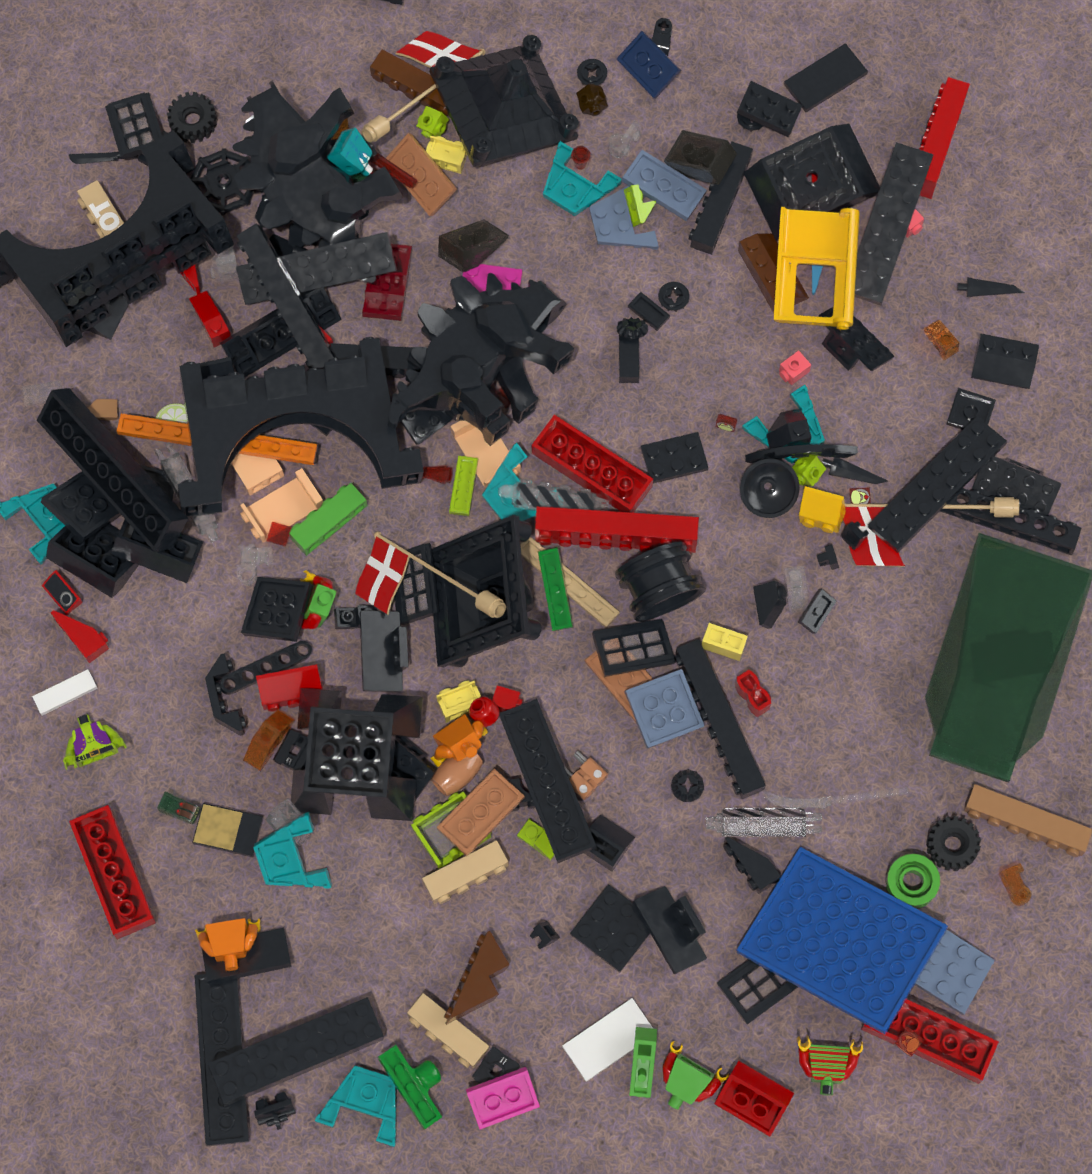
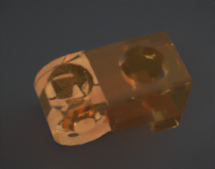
M940 320L924 328L926 336L940 352L939 355L943 360L948 359L959 351L960 342Z
M1021 863L999 873L1012 903L1016 906H1024L1031 899V891L1024 885L1020 876L1024 871Z

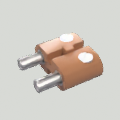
M577 751L574 757L582 766L574 774L566 767L565 770L571 776L569 780L574 791L583 800H586L604 782L609 774L591 757L586 759Z

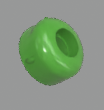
M908 854L899 857L892 864L886 876L888 893L916 909L930 903L936 897L940 887L938 869L924 855ZM908 873L916 874L922 880V887L916 891L907 889L903 883V877Z

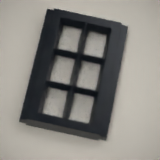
M149 92L108 103L105 106L121 159L141 155L140 149L162 137Z
M430 543L406 550L434 567ZM409 558L404 577L394 596L396 612L400 613V625H406L439 613L435 573L412 558Z
M662 619L592 632L604 677L675 664L673 651Z
M751 960L746 961L717 983L720 990L747 1025L798 988V986Z

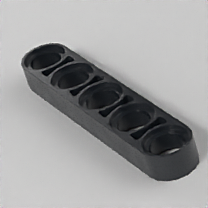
M299 641L229 673L221 679L220 690L226 695H231L256 684V676L284 671L310 657L312 653L311 645L306 641ZM299 646L306 647L308 654L300 656L297 653V648ZM286 654L290 658V662L282 664L279 662L278 657ZM262 663H269L272 670L264 673L261 671L260 665ZM245 671L251 672L253 679L245 681L242 678V673ZM226 680H232L235 683V687L227 690L223 683Z

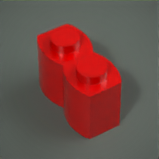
M750 670L737 676L735 682L736 691L746 700L750 712L759 717L770 710L771 698L768 692L760 687L757 676Z

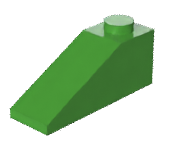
M636 1027L629 1096L651 1098L657 1029Z

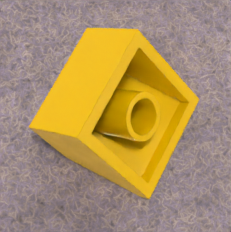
M805 486L799 512L800 523L808 528H821L827 533H839L846 512L844 496Z

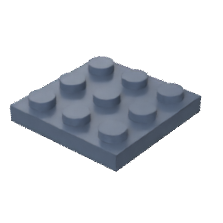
M682 669L624 691L647 749L704 727Z
M947 930L915 985L964 1015L995 960Z

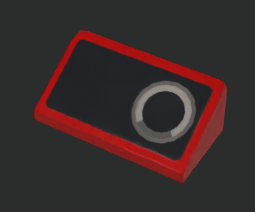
M57 570L52 572L41 585L66 615L83 603Z

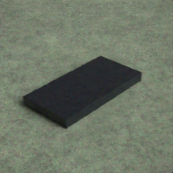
M845 43L785 80L784 86L795 100L802 104V109L808 112L867 75L868 70Z
M284 927L257 933L253 946L247 951L246 957L237 959V970L226 971L224 961L217 962L215 957H210L202 949L208 985L292 967Z

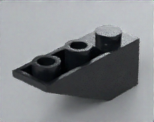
M729 837L725 838V845L723 846L725 852L729 857L733 856L737 861L735 866L741 874L745 873L748 878L747 883L752 891L756 890L760 894L780 880V874L768 858Z

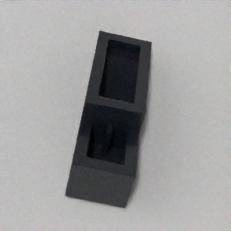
M619 335V383H639V338L629 339Z

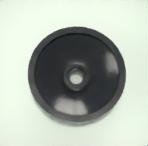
M765 458L751 464L743 473L739 485L743 504L750 512L763 518H775L788 512L796 503L800 490L798 477L792 467L786 462L775 458ZM766 483L771 484V487L769 489L764 488V485Z

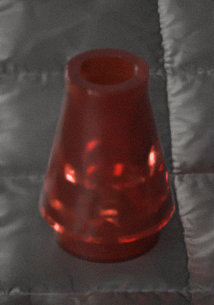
M577 146L571 152L572 160L577 169H584L590 159V151L584 146Z
M447 465L423 467L422 478L444 485L452 480V467Z

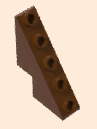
M490 931L485 935L480 934L476 945L479 946L477 952H472L468 961L471 964L469 970L465 969L460 979L463 984L460 989H456L452 1000L455 1002L452 1007H448L444 1018L447 1019L446 1025L494 1001L499 995L491 978L505 972L509 967V963Z

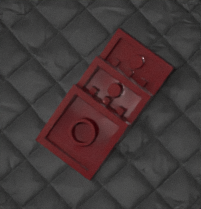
M391 244L397 271L376 275L377 282L375 284H366L362 317L401 321L412 246Z

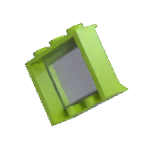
M464 791L460 794L455 793L451 795L446 803L434 806L429 814L418 816L414 819L413 824H411L413 832L438 870L464 855L437 830V826L467 797ZM491 833L480 844L490 839Z

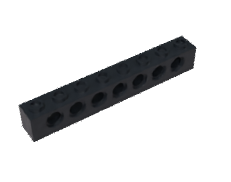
M962 488L946 505H962L958 503L957 499L965 500L966 504L964 505H990V501H994L995 496L988 497L982 495L977 490ZM1020 506L1019 516L1014 515V517H994V513H990V509H985V511L978 509H941L939 511L1069 555L1073 554L1082 529L1073 522H1063L1055 516H1045L1039 514L1034 509H1024ZM1015 518H1021L1024 523H1017ZM1034 525H1041L1043 530H1037ZM1053 531H1060L1062 536H1056Z

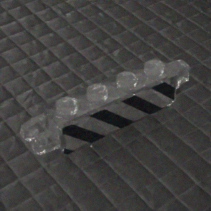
M168 442L165 445L171 456L165 458L159 448L154 449L160 461L165 477L179 500L178 484L184 480L194 479L180 454L176 453L171 443ZM213 514L189 517L198 534L202 536L206 534L211 543L218 540V535L215 531L218 526Z
M520 479V482H516L514 485L507 484L498 488L500 497L512 499V505L519 509L536 511L537 506L608 511L609 501L596 497V494L590 493V489L579 488V491L571 490L570 486L559 485V488L552 487L551 483L540 482V485L532 484V480Z
M724 808L721 810V813H717V816L706 817V829L717 830V833H722V837H806V834L822 832L820 825H806V821H821L822 814L805 812V809Z

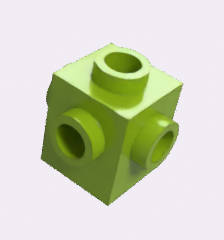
M426 106L422 115L418 118L416 127L422 131L421 135L430 139V136L437 137L444 133L449 118L442 112Z
M809 455V457L799 458L792 469L798 477L799 485L813 487L826 470V467L817 456Z

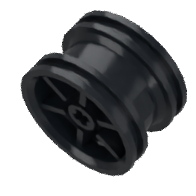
M673 542L649 550L629 560L616 570L615 577L620 580V588L629 589L634 601L630 604L629 608L631 612L635 613L633 616L635 621H648L684 607L699 598L706 591L705 585L700 584L702 581L699 575H692L687 562L691 559V554L689 551H686L687 545L685 542Z

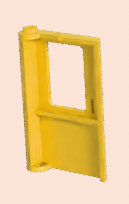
M781 207L774 321L789 324L833 326L840 330H847L853 325L859 210L845 208L841 209L840 213L790 210ZM798 264L835 267L832 317L794 314L796 268Z

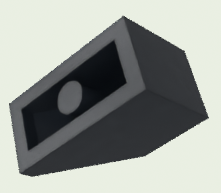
M775 580L753 587L759 625L767 629L773 627L787 604V590L783 584Z

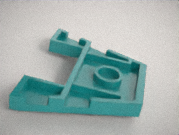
M560 141L543 191V197L576 216L621 185L622 178L608 170L600 182L595 185L565 166L575 153V150Z
M803 385L791 393L790 398L801 409L807 419L812 437L810 445L823 444L825 439L818 418L815 415L812 401L808 395L807 386ZM757 416L742 425V429L769 448L766 438L768 430ZM789 456L784 459L793 464L799 458H791Z
M517 443L513 444L481 495L500 520L512 515L519 516L521 521L536 516V510L529 509L514 489L515 485H519L522 482L512 469L528 457ZM555 490L550 491L549 493L552 495V497L555 499L558 505L563 506L560 502H563V500L559 497ZM518 499L523 506L517 505L518 507H514L512 505L513 500L516 503ZM541 500L538 501L542 507H546Z
M54 483L29 491L28 494L23 496H15L8 501L0 502V515L5 521L23 509L45 536V538L29 548V551L40 565L47 559L48 542L65 526L41 503L42 497L57 488Z
M309 812L304 813L254 844L253 848L266 885H305V887L310 888L322 886L325 889L332 887L327 868L305 872L294 838L295 836L314 831Z
M354 1066L333 1097L327 1102L321 1113L318 1114L315 1122L334 1128L341 1107L383 1120L376 1142L395 1148L396 1086L389 1076Z

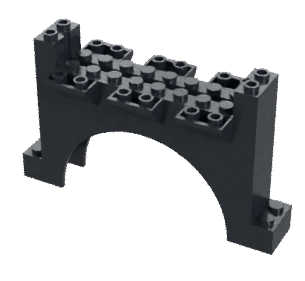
M174 130L140 149L149 167L148 189L135 213L112 233L94 242L66 249H45L31 246L18 240L7 229L0 233V286L14 278L65 347L81 339L83 332L112 315L106 303L109 300L122 294L126 302L131 304L162 285L157 271L172 263L177 273L180 274L211 255L208 244L217 255L234 245L224 218L186 175L195 168L184 142Z
M363 338L359 341L358 356H350L344 360H339L338 358L329 359L327 362H324V369L310 368L305 371L304 365L299 366V364H291L287 368L280 369L279 367H270L264 371V377L262 378L251 376L245 380L244 374L233 372L223 377L211 375L202 381L200 363L186 362L179 366L197 480H184L178 484L180 508L187 517L222 513L223 483L227 471L237 454L259 435L286 425L310 424L322 426L347 437L369 458L377 472L382 489L419 484L422 481L424 471L420 449L409 447L399 451L396 429H391L388 426L391 401L379 338Z

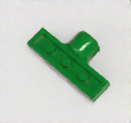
M397 1045L392 1046L377 1057L423 1130L442 1118V1115L428 1095L429 1089L441 1081L440 1072L431 1061H424L417 1067L411 1068Z

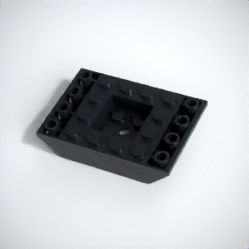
M849 123L830 126L760 159L744 172L745 178L775 241H779L781 207L790 210L839 213L841 209L850 208L877 195L880 190L879 183ZM815 173L818 179L815 182H809L807 176Z

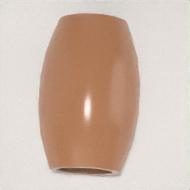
M478 754L472 758L466 757L458 762L453 758H447L437 768L431 781L444 796H449L458 792L473 780L479 772L483 761Z

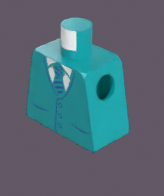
M356 127L342 131L327 158L348 175L361 172L364 176H368L373 171V168L368 164L372 150Z

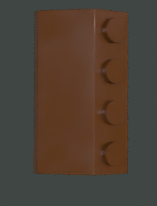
M756 233L739 241L738 252L774 313L779 244L775 241L773 234ZM797 276L794 305L809 299Z

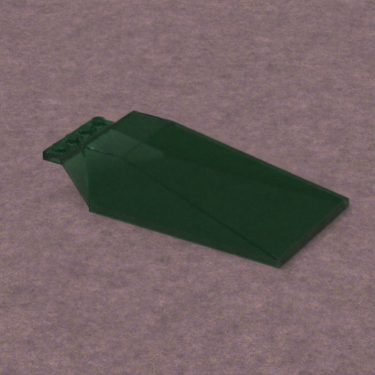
M981 533L978 534L925 696L935 735L929 756L1009 783L1015 763L1044 736L1090 589L1092 570Z

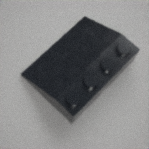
M111 524L106 525L83 542L64 526L48 542L47 559L111 598L124 587L139 566L111 554L120 531Z

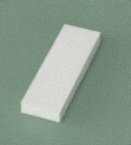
M87 669L32 697L40 714L43 716L98 688Z

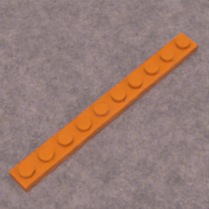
M122 413L120 415L117 427L118 435L191 446L188 424ZM259 435L250 441L238 454L314 465L318 447L317 444Z

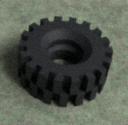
M186 92L185 97H182L180 94L177 96L178 101L173 99L172 106L169 105L167 118L171 131L174 130L182 138L183 142L186 143L188 140L191 143H195L197 139L199 142H202L204 136L208 139L210 137L209 132L213 134L215 131L214 126L216 127L217 125L215 108L211 104V100L209 98L206 99L203 94L199 97L197 92H193V95ZM195 113L200 116L199 121L194 124H189L185 121V117L189 114Z
M953 816V818L945 817L944 820H939L929 832L926 846H928L927 853L931 855L930 859L932 862H937L936 866L939 868L943 866L945 867L944 870L947 871L950 869L958 871L961 868L963 870L968 865H971L977 857L981 847L979 846L981 838L978 837V830L973 829L974 824L971 822L968 824L966 822L967 819L962 818L960 820L958 816ZM949 837L958 838L961 842L960 850L956 852L949 851L945 846L946 839Z

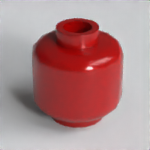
M479 697L471 703L469 715L474 721H480L484 727H488L497 721L499 708L488 697Z

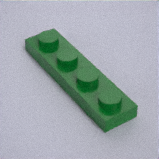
M559 548L539 551L538 556L552 631L573 628Z

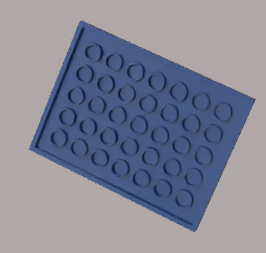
M800 847L736 951L738 954L875 1030L886 1034L947 931L948 925Z

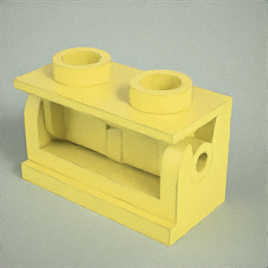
M430 136L426 149L429 156L439 168L461 174L467 158L462 142H452L441 136Z
M709 623L702 641V647L705 650L740 661L748 636Z
M464 681L457 688L452 690L447 688L440 691L436 697L447 723L464 714H469L471 703L481 697L477 686H475V681Z

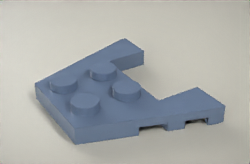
M629 185L589 207L598 244L634 246V248L646 247L654 250L659 248L655 231L641 234L634 233L624 194V189L630 187Z

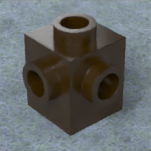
M589 83L576 92L582 113L596 116L608 107L602 86Z

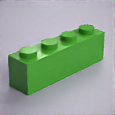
M352 483L342 486L333 498L326 499L322 503V507L317 511H311L306 516V520L301 524H295L291 528L289 533L291 540L306 556L367 507V500Z

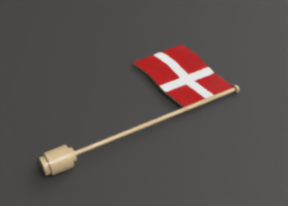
M425 31L395 52V55L410 58L430 68L435 66L438 58L442 56L451 58L455 63L485 55L486 52L482 48L479 50L440 34ZM436 85L431 86L389 118L378 115L365 124L361 131L363 138L368 142H375L390 131L391 120L434 90Z
M994 497V501H990V505H945L942 509H990V513H994V517H1014V515L1019 516V499H1014V497ZM845 504L846 512L843 518L845 526L851 522H859L861 524L859 529L862 532L866 530L869 532L866 539L857 549L853 550L849 546L856 566L905 567L900 554L868 528V524L888 504Z
M375 532L373 549L359 578L355 594L382 612L389 615L392 600L404 577L409 558H412L475 597L476 608L488 616L499 618L504 614L506 605L496 595L487 590L476 594L383 537L381 532Z

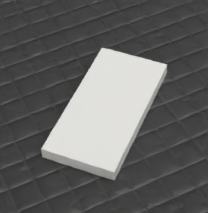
M631 998L562 1045V1047L587 1082L634 1050L636 1027H653L633 998Z

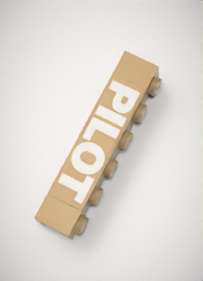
M98 180L77 191L79 195L77 201L82 210L86 208L88 212L86 216L91 225L95 223L97 226L95 230L100 239L124 224Z

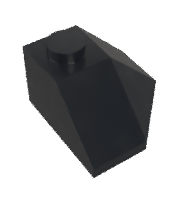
M801 409L781 412L766 434L769 449L810 445L812 438L807 419Z

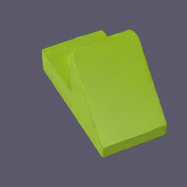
M631 185L624 189V194L632 225L636 227L645 222L656 201L643 203V194L639 189V185Z
M528 819L517 834V837L551 860L554 857V853L545 830Z

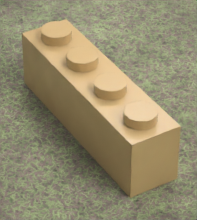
M496 840L468 856L423 877L422 880L433 903L439 902V904H443L451 899V895L458 893V895L463 894L469 890V886L475 883L480 885L486 882L488 876L492 874L497 876L507 870L506 867L509 866L508 860Z
M423 993L407 1012L408 1017H410L408 1021L417 1029L421 1026L426 1030L425 1035L433 1042L436 1039L443 1044L441 1048L449 1055L452 1053L459 1057L457 1061L465 1068L470 1066L474 1069L489 1051L490 1047L459 1021L455 1020L446 1025L447 1019L444 1018L446 1011Z

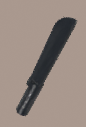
M119 151L69 154L70 160L75 164L119 161L121 159ZM138 155L128 159H137Z

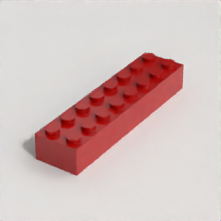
M537 506L535 541L544 546L556 543L562 547H570L572 544L579 545L581 548L599 546L600 549L608 550L611 547H617L622 551H630L632 548L639 549L641 552H647L673 542H685L687 545L686 551L692 554L696 552L699 517Z

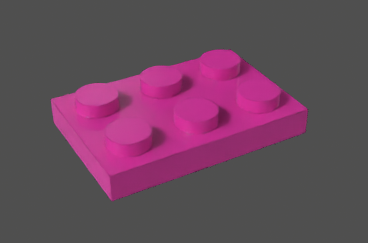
M465 262L462 276L480 293L486 291L489 273H493L502 284L503 290H511L512 282L517 283L519 286L521 285L523 271L522 269Z
M526 1067L465 1089L479 1129L540 1107Z

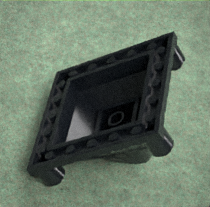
M535 35L525 36L521 46L455 63L451 58L442 56L438 58L435 66L430 67L431 77L473 167L555 146L560 141L566 143L578 138L576 130L579 121L573 114H567L561 103L559 95L539 55L541 40Z
M512 515L432 548L434 568L476 594L485 590L502 599L506 605V610L501 617L492 618L476 608L475 597L435 573L439 613L433 615L438 667H463L467 663L468 657L519 638L536 640L540 636V622L529 619L527 616V612L531 611L534 607V598L523 576L520 542H526L530 538L532 528L528 522L519 520V516Z

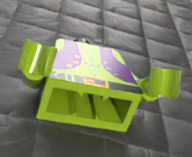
M82 715L77 718L80 728L73 730L72 737L68 740L63 763L66 770H68L69 765H74V768H77V763L82 767L118 753L119 747L124 746L126 749L127 746L118 732L111 727L101 725L100 721L92 723L89 715Z

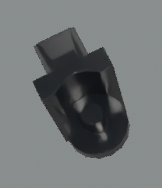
M285 1092L276 1094L275 1104L268 1105L267 1099L255 1102L256 1110H254V1115L259 1126L266 1123L268 1127L276 1124L277 1130L282 1129L281 1122L287 1121V1116L296 1114L291 1098L289 1099Z

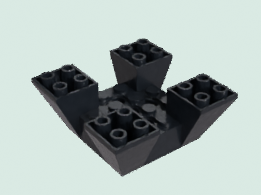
M300 688L297 729L309 731L305 770H293L290 812L331 815L333 794L366 796L371 818L413 821L416 780L392 777L395 737L420 738L423 697L381 694L373 712L340 709L342 691ZM355 726L357 729L356 735L349 737V728ZM332 745L334 753L328 757L326 755V748ZM350 747H353L355 750L352 758H348L346 755V751ZM373 748L376 755L372 760H369L367 752ZM348 768L353 770V776L350 779H346L344 776L345 770Z

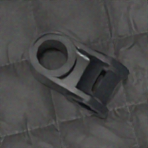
M660 18L655 23L652 40L668 56L672 23L667 18Z

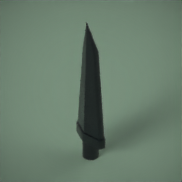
M967 277V283H957V291H966L967 297L1025 293L1011 284Z
M834 457L833 461L823 458L822 464L830 469L828 475L871 484L888 482V480L841 458Z

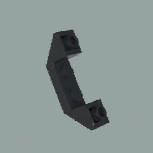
M225 653L220 654L205 677L215 721L242 736L244 735L243 729L247 728L244 716L240 717L238 711L226 713L224 701H220L218 696L222 692L219 687L220 683L215 681L221 680L230 671H233L231 659H227Z

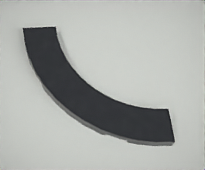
M833 444L785 446L745 455V462L753 464L765 458L781 460L789 456L791 458L809 457V455L848 458L858 453V446Z

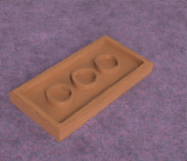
M410 133L400 141L384 160L429 216H433L457 190Z
M618 638L611 639L603 645L605 651L621 648ZM597 651L594 652L584 662L636 722L624 691L652 681V677L646 670L604 677ZM626 651L629 661L636 660L630 651ZM622 652L606 655L609 665L625 662Z
M493 769L437 826V830L465 856H468L525 796L497 770Z

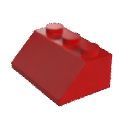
M317 664L256 676L263 709H268L270 712L277 711L283 706H288L289 708L298 707L300 688L323 690Z
M738 1060L714 1104L770 1137L795 1093Z

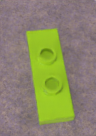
M458 456L449 514L469 516L478 458Z

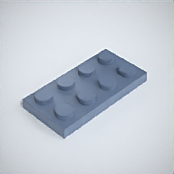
M644 150L640 151L621 180L629 186L638 184L643 195L656 201V203L685 221L691 216L707 191L704 187Z

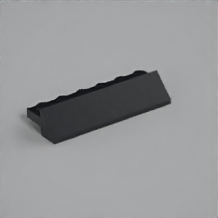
M324 287L301 294L318 326L323 330L342 320ZM277 309L220 342L226 356L231 357L234 370L239 374H244V378L296 347L297 341L294 336L291 337L286 330L288 325L285 320L279 318L276 312Z

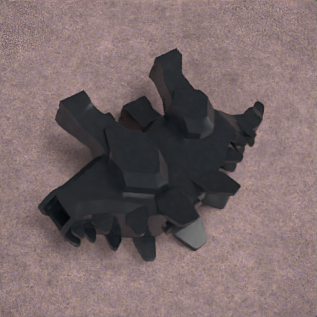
M273 80L270 81V89L253 98L251 95L248 96V102L241 108L243 113H254L243 125L244 130L254 131L252 136L245 137L244 140L235 143L232 147L234 151L251 157V163L241 168V171L234 176L238 189L259 190L261 193H265L262 195L255 219L262 228L269 230L291 222L288 243L292 247L297 245L302 248L305 245L310 246L320 240L319 248L358 239L361 222L368 218L369 210L381 201H397L403 198L385 166L365 179L353 183L347 173L327 158L338 140H331L342 122L355 114L341 88L334 90L309 120L304 121L281 96ZM366 141L372 150V155L368 162H375L380 158L372 143ZM376 276L358 279L371 285L377 282Z
M489 273L486 291L479 293L464 276H458L450 281L456 307L453 309L447 308L444 311L442 308L422 303L418 309V317L424 325L421 328V333L431 342L428 348L414 347L409 353L407 362L421 369L420 373L411 369L406 371L405 380L410 383L408 387L402 381L398 382L397 389L399 393L392 395L388 426L391 429H396L398 422L404 420L408 413L416 410H445L455 421H467L482 432L485 442L491 446L507 434L511 421L501 412L503 403L489 391L493 382L498 381L511 403L513 419L519 424L535 411L539 399L531 389L523 369V359L545 366L552 374L558 372L572 360L574 352L572 345L556 341L542 334L548 325L560 315L566 306V302L558 299L546 287L543 281L535 282L530 279L526 288H521L517 283L512 282L511 290H503L502 284L493 273Z

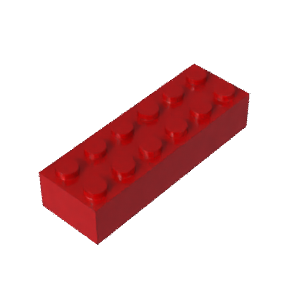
M948 77L946 84H941L932 115L919 150L934 154L920 194L922 197L932 199L970 83Z
M556 415L551 418L531 445L534 456L620 512L634 513L653 487V478Z
M109 805L70 820L71 828L114 937L118 940L156 924Z
M908 999L905 1000L886 1034L875 1030L865 1023L861 1030L900 1047V1037L905 1033H912L918 1039L919 1044L917 1049L911 1053L977 1084L983 1081L999 1043L997 1040Z

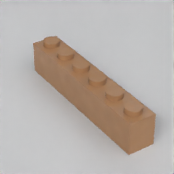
M974 784L964 809L971 818H983L988 820L987 823L992 826H1004L1007 828V831L1013 834H1025L1031 841H1043L1047 843L1048 847L1064 849L1068 855L1074 857L1082 856L1086 852L1092 834V829L976 784Z

